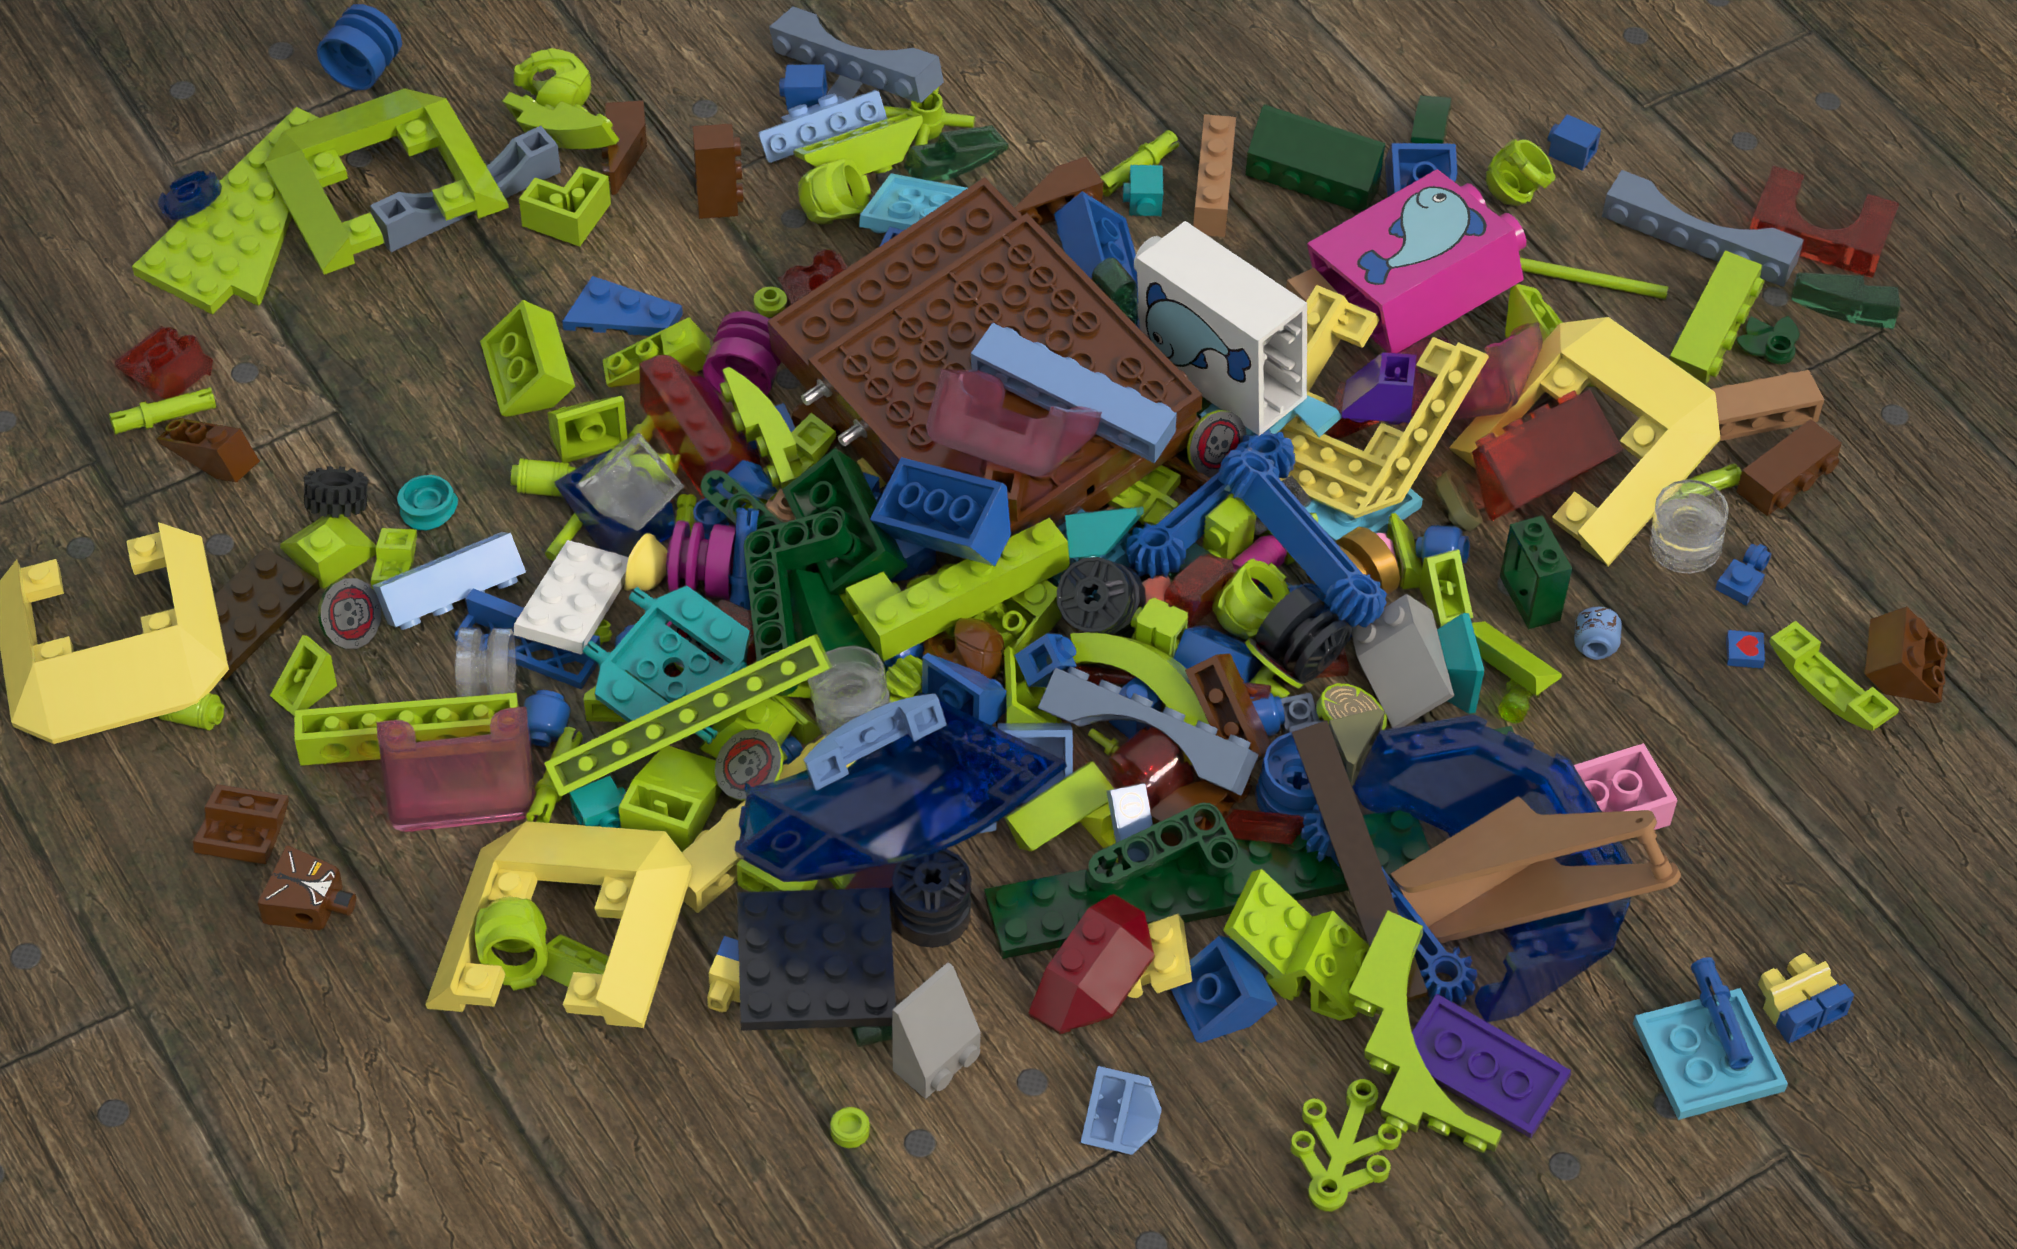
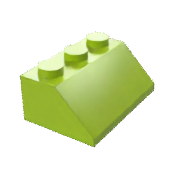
M522 300L480 341L501 415L505 417L552 408L575 387L555 317L550 311Z

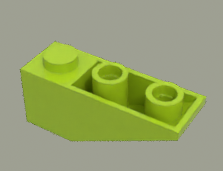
M688 317L603 359L606 384L608 387L686 378L703 369L711 348L710 339Z

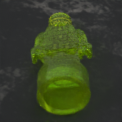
M1511 679L1510 682L1506 683V691L1511 690L1503 696L1498 706V712L1504 720L1510 723H1520L1525 719L1530 709L1529 700L1531 697H1534V694Z

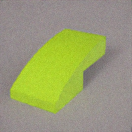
M381 528L376 545L377 560L371 577V588L373 590L372 585L412 569L417 540L416 529Z

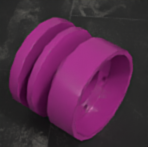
M740 311L724 316L719 323L717 333L713 339V345L703 365V375L706 381L719 394L722 395L719 384L724 382L723 369L728 367L747 378L765 396L772 389L777 375V368L781 361L771 351L767 322L770 320L769 318L758 313Z
M678 520L667 551L666 571L668 574L669 592L684 587L685 579L686 586L697 592L700 581H704L707 598L730 600L731 584L729 583V575L733 571L736 526L715 524L709 539H705L702 522L694 523L690 536L689 522Z

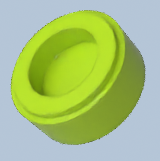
M846 1107L838 1110L830 1122L832 1139L839 1146L845 1148H855L862 1145L868 1139L870 1133L868 1116L865 1112L855 1107Z

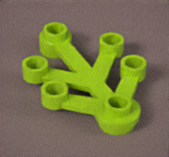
M1367 1079L1356 1080L1347 1089L1346 1104L1349 1110L1339 1138H1337L1325 1118L1327 1109L1324 1102L1319 1099H1309L1304 1103L1302 1118L1305 1123L1311 1125L1331 1159L1327 1171L1314 1153V1136L1307 1131H1298L1292 1136L1291 1152L1300 1158L1312 1179L1308 1190L1309 1198L1322 1211H1334L1343 1206L1347 1200L1348 1192L1372 1182H1384L1389 1176L1391 1167L1389 1160L1381 1155L1370 1157L1366 1168L1343 1176L1346 1165L1384 1149H1396L1400 1144L1401 1129L1388 1123L1380 1126L1378 1134L1354 1143L1364 1114L1372 1112L1377 1104L1378 1090ZM1356 1091H1365L1369 1094L1366 1096L1359 1095ZM1316 1109L1321 1114L1314 1116L1309 1114L1308 1110ZM1391 1133L1395 1136V1139L1388 1140L1383 1137V1134ZM1305 1141L1309 1146L1301 1148L1296 1143ZM1378 1165L1383 1167L1385 1171L1375 1172L1371 1167ZM1330 1187L1333 1188L1335 1192L1327 1193L1322 1188Z

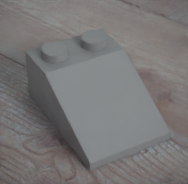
M1405 594L1384 607L1380 617L1376 618L1366 628L1358 624L1352 627L1351 634L1357 658L1391 726L1395 730H1399L1454 697L1431 609Z
M949 962L892 1010L893 1071L925 1099L935 1090H943L959 1069L963 1066L969 1067L980 1054L981 1031L954 966Z

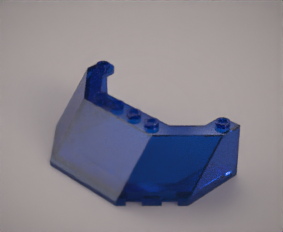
M1475 714L1379 731L1352 786L1359 801L1368 810L1376 813L1401 810L1447 832L1449 837L1454 836L1518 796L1534 812L1541 815L1602 812L1570 759L1558 753L1554 757L1533 748L1534 742L1511 731H1508L1507 735L1486 726L1488 720ZM1620 841L1554 858L1563 866L1634 864ZM1631 897L1503 928L1514 952H1509L1503 961L1507 969L1503 980L1482 986L1475 996V1005L1483 1020L1489 1023L1519 1016L1611 953L1618 938L1620 926L1630 905Z

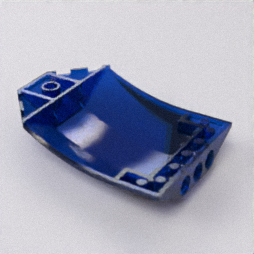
M921 692V693H920L919 695H917V696L927 695V694ZM939 701L947 724L946 726L916 741L907 734L875 750L847 767L849 773L847 776L817 791L812 785L807 770L756 787H751L750 784L745 783L746 802L745 806L741 807L739 819L741 832L739 840L735 843L734 851L737 857L782 882L836 878L920 858L959 844L985 830L1065 769L1067 764L1065 760Z

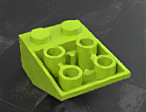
M1044 580L971 618L990 623L1001 633L1005 649L1011 647L1020 652L1051 631L1062 617L1057 605V587L1048 580ZM955 626L947 629L946 633L955 637Z
M669 745L660 749L634 777L619 805L621 828L665 831L680 851L683 852L694 843L696 837L701 833L722 792L715 776L716 760Z

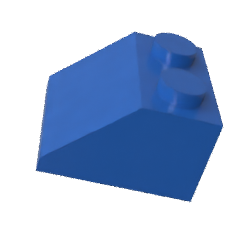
M1206 625L1185 629L1173 658L1188 669L1214 655L1230 653L1245 687L1263 665L1247 648L1245 642Z
M1220 935L1190 960L1192 982L1171 989L1196 1042L1200 1043L1251 1027L1277 1005L1256 960L1233 939Z

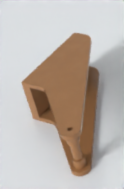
M1518 796L1391 873V876L1398 889L1438 941L1445 943L1669 888L1679 881L1681 873L1678 866L1674 863H1669L1667 856L1662 854L1656 841L1657 834L1654 830L1657 820L1653 812L1649 810L1541 815L1534 812ZM1636 837L1638 842L1643 844L1650 862L1646 864L1563 866L1554 858Z

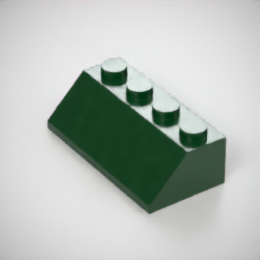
M1264 104L1247 152L1245 175L1361 213L1370 207L1379 190L1385 143Z
M833 449L782 489L796 519L833 511L841 516L852 535L853 544L846 554L816 562L830 593L833 595L846 593L845 588L882 572L890 580L908 566L896 540L870 520L878 503L859 464L838 449Z

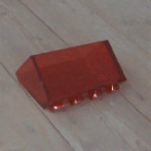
M658 355L639 363L640 404L647 415L652 418L655 427L674 455H681L680 465L703 499L706 497L702 494L701 482L707 473L719 470L728 474L742 460L760 465L758 454L747 443L743 432H736L731 414L707 379L668 355Z
M1573 390L1557 399L1559 403L1557 407L1550 409L1549 405L1546 404L1530 413L1531 420L1523 423L1521 418L1502 428L1505 432L1504 434L1496 437L1492 432L1475 442L1478 448L1472 451L1484 508L1491 521L1588 472L1623 451L1620 442L1591 390L1580 395Z

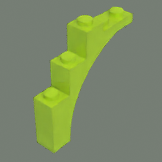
M1387 911L1349 991V1001L1354 1003L1353 1008L1369 1017H1374L1375 1013L1381 1015L1364 1050L1365 1059L1370 1060L1368 1065L1386 1075H1390L1391 1071L1397 1073L1380 1109L1381 1117L1386 1119L1385 1123L1401 1129L1402 1133H1406L1408 1129L1416 1133L1422 1119L1428 1121V1128L1441 1135L1448 1136L1452 1132L1465 1138L1463 1144L1473 1150L1484 1153L1486 1149L1495 1152L1501 1139L1502 1131L1466 1115L1436 1084L1417 1050L1407 1011V985L1412 960L1423 936V926L1391 911Z

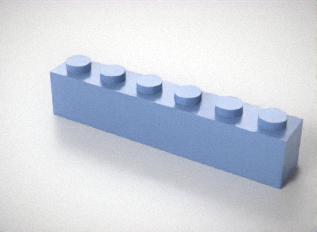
M992 323L971 352L972 373L1153 463L1157 461L1176 432L1177 413L1173 412L1167 405L1160 402L1155 403L1141 396L1133 388H1125L1112 382L1106 375L1100 372L1094 373L1080 366L1074 359L1062 357L1050 351L1042 343H1033L1019 336L1011 328H1003Z

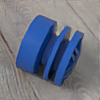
M353 4L343 12L342 16L336 21L335 26L319 42L317 47L318 60L329 76L341 85L353 90H367L376 83L383 74L385 67L390 65L393 58L400 52L402 47L401 34L396 25L376 8L364 4Z
M1292 732L1277 737L1267 747L1255 790L1257 806L1264 817L1276 826L1286 829L1305 827L1303 824L1305 815L1312 813L1313 806L1317 804L1293 740Z

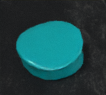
M421 475L412 478L404 484L397 496L400 516L407 525L416 530H430L440 527L449 520L458 505V497L450 483L435 475Z

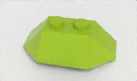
M909 110L849 132L794 149V155L814 167L841 159H850L855 162L862 175L873 171L876 174L884 173L891 170L893 164L902 162L923 122L921 114Z
M1516 284L1510 288L1505 336L1512 345V352L1524 364L1552 331L1563 322L1554 310L1544 302L1537 288ZM1589 383L1586 387H1594V385Z

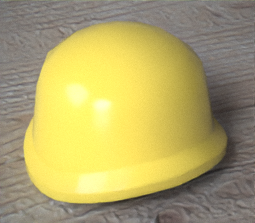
M646 533L633 548L627 562L624 590L630 591L639 587L641 590L648 591L654 589L667 573L666 560L668 550L654 535Z

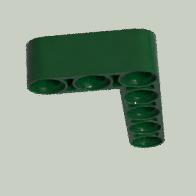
M826 511L755 530L746 537L744 541V556L757 662L796 644L787 570L839 557L850 550L853 538L838 513ZM799 684L790 687L776 695L787 696L789 694H792L798 688Z

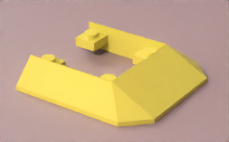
M1316 285L1306 301L1307 395L1328 404L1325 398L1309 391L1341 339L1363 348L1380 319L1377 314L1348 303L1343 295ZM1432 337L1418 360L1416 367L1419 372L1436 378L1404 432L1380 423L1364 451L1325 434L1318 437L1298 416H1295L1278 431L1283 432L1284 438L1291 439L1295 453L1294 469L1289 472L1288 478L1279 479L1288 489L1353 518H1358L1402 502L1489 356L1484 352L1459 342L1454 346Z
M1603 317L1560 323L1449 448L1475 469L1477 467L1481 468L1501 483L1523 458L1522 453L1503 438L1544 392H1547L1568 408L1584 388L1591 383L1635 414L1639 419L1620 439V445L1640 459L1638 464L1599 508L1574 491L1552 516L1555 524L1580 541L1582 548L1609 567L1720 441L1716 394L1712 389L1611 318Z
M158 522L160 532L127 540L129 558L134 575L167 567L174 609L141 617L144 634L74 652L69 636L41 644L37 642L31 602L64 594L60 567L57 560L54 559L21 568L16 559L0 580V651L13 727L52 744H57L184 710L189 706L197 704L200 699L210 693L229 670L201 536Z
M529 821L522 823L480 849L425 1004L427 1009L463 1012L466 1004L495 1007L506 974L502 966L480 964L475 941L476 919L480 909L486 908L493 901L502 897H518L531 900L538 880L602 885L594 908L598 917L621 919L604 974L573 972L563 1006L567 1013L603 1016L607 1025L644 1028L692 875V865L665 831Z

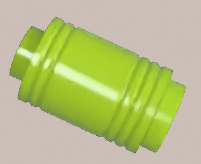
M520 458L519 465H512L511 485L517 486V493L566 497L567 494H574L576 467H570L569 463L532 459L524 460Z
M209 693L201 698L197 704L191 705L184 710L161 715L159 718L165 721L211 730L215 724L218 725L222 721L224 705L221 703L218 695Z

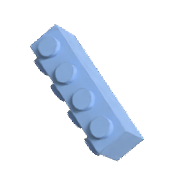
M500 532L372 586L377 594L388 625L400 626V629L404 630L421 623L419 617L432 612L433 616H438L453 609L452 603L464 598L466 601L473 588L484 593L485 589L497 585L498 589L505 588L517 583L518 579L516 576L526 573L511 533Z

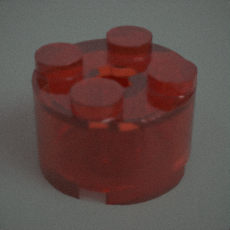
M1143 727L1109 758L1116 772L1112 779L1117 788L1145 784L1150 811L1178 788L1191 784L1194 780V775L1189 763L1186 761L1184 764H1181L1175 756L1180 752L1178 747L1165 734L1154 727H1150L1148 730L1146 727Z

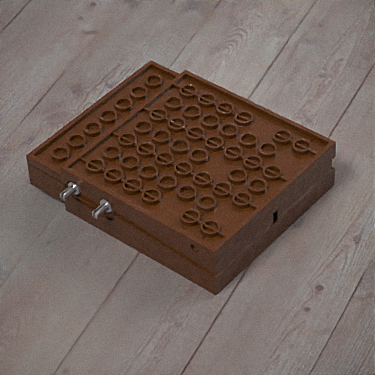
M985 177L767 321L771 351L808 390L801 395L803 403L805 405L814 403L841 433L838 436L839 442L843 446L850 443L886 484H888L901 457L984 478L987 463L1001 423L1036 428L1018 522L1010 521V537L1048 518L1058 528L1066 521L1065 515L1077 513L1081 509L1085 512L1098 510L1185 449L1188 445L1191 431L1200 420L1196 413L1202 409V393L1188 380L1185 372L1181 369L1179 370L1028 213L1022 216ZM992 323L1003 328H1011L1019 336L1033 343H1042L1050 351L1062 357L1072 358L1080 366L1094 373L1100 372L1118 385L1125 388H1133L1141 396L1155 403L1160 402L1167 405L1173 412L1177 413L1176 432L1157 461L1153 463L972 373L971 352ZM952 555L958 563L966 560V558Z

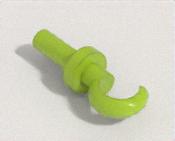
M1094 728L1090 730L1088 736L1105 747V754L1109 756L1113 753L1116 762L1120 766L1131 768L1136 765L1137 756L1134 754L1133 761L1131 762L1122 759L1121 754L1124 750L1117 746L1119 743L1117 739L1113 738L1110 741Z

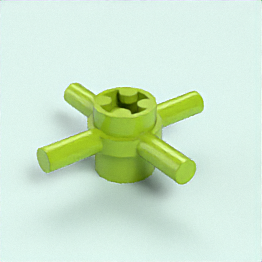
M939 87L921 103L911 100L909 109L884 106L887 118L909 110L922 115L923 122L916 134L913 152L919 156L926 153L928 140L938 137L944 126L974 129L975 116L945 113L942 97L938 94Z

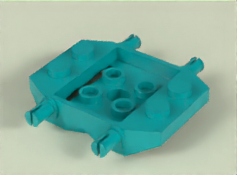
M688 586L665 594L657 599H653L639 587H636L634 592H631L629 600L644 609L645 614L612 652H606L592 640L583 649V654H586L599 664L600 671L595 689L596 699L627 722H631L747 667L750 631ZM668 622H672L722 658L724 662L720 664L668 627ZM678 662L683 665L684 670L677 677H669L664 673V668L670 663ZM708 726L694 734L703 739L707 744L713 742L712 738L715 739L718 732Z

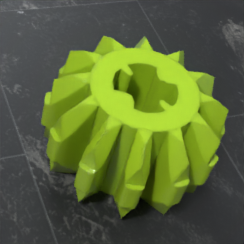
M910 654L904 659H897L892 667H888L886 674L880 677L882 682L876 687L877 699L881 702L882 706L898 700L922 695V660Z

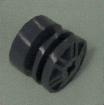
M1090 557L1071 564L1061 576L1057 588V605L1063 618L1074 628L1090 633L1119 636L1133 628L1131 627L1133 615L1139 607H1145L1146 594L1140 577L1129 567L1100 557ZM1094 590H1097V593L1101 596L1099 601H1095V597L1092 596Z
M1304 586L1286 595L1271 610L1259 627L1256 635V643L1272 658L1279 659L1284 657L1283 667L1287 671H1293L1294 677L1302 683L1313 680L1328 668L1342 652L1352 633V626L1344 620H1339L1337 614L1330 612V610L1323 613L1325 609L1324 602Z
M933 846L918 848L903 856L895 866L892 877V917L895 928L909 942L917 946L929 948L949 945L962 936L969 926L972 878L965 861L958 854L946 848L937 851L941 848Z

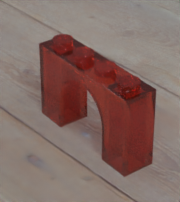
M1773 166L1753 215L1750 230L1775 228L1804 239L1799 256L1873 278L1892 229L1899 203L1867 194L1860 216L1855 223L1843 229H1822L1805 221L1799 215L1795 206L1805 175Z

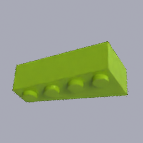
M1725 250L1670 355V361L1704 385L1708 383L1711 376L1717 377L1724 359L1722 357L1726 350H1731L1741 324L1745 323L1753 303L1761 292L1764 284V279L1760 278L1761 264Z

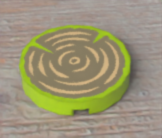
M1340 683L1328 686L1321 694L1316 705L1319 719L1322 716L1325 721H1328V724L1329 720L1375 709L1383 710L1381 704L1363 689L1350 684ZM1386 714L1384 715L1382 732L1387 726Z

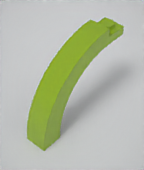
M1090 632L1070 633L1071 641L1076 648V655L1073 657L1076 665L1102 663L1123 669L1146 683L1159 696L1166 707L1186 715L1183 722L1196 726L1198 720L1209 724L1185 672L1186 668L1168 654L1149 644L1126 637ZM1183 751L1184 764L1193 766L1191 760Z

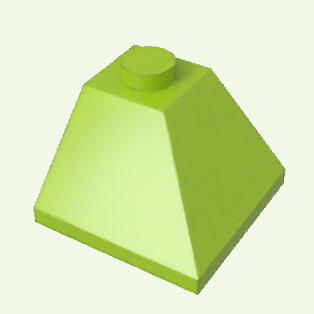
M622 396L583 402L547 412L550 436L563 463L624 447L628 442L625 406Z
M328 514L326 517L322 516L280 544L281 549L300 568L319 580V585L322 589H325L376 555V545L347 517H344L343 514L339 515V518H332V514Z
M767 698L715 723L712 729L718 732L716 738H712L713 742L710 744L703 741L699 749L717 759L722 746L733 735L743 730L758 729L769 733L781 747L797 720L784 706Z

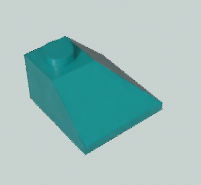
M1143 506L1065 515L1069 558L1079 557V560L1083 558L1100 557V555L1108 554L1144 514Z
M1463 613L1437 629L1454 693V697L1447 700V702L1468 714L1476 713L1485 670L1469 613Z

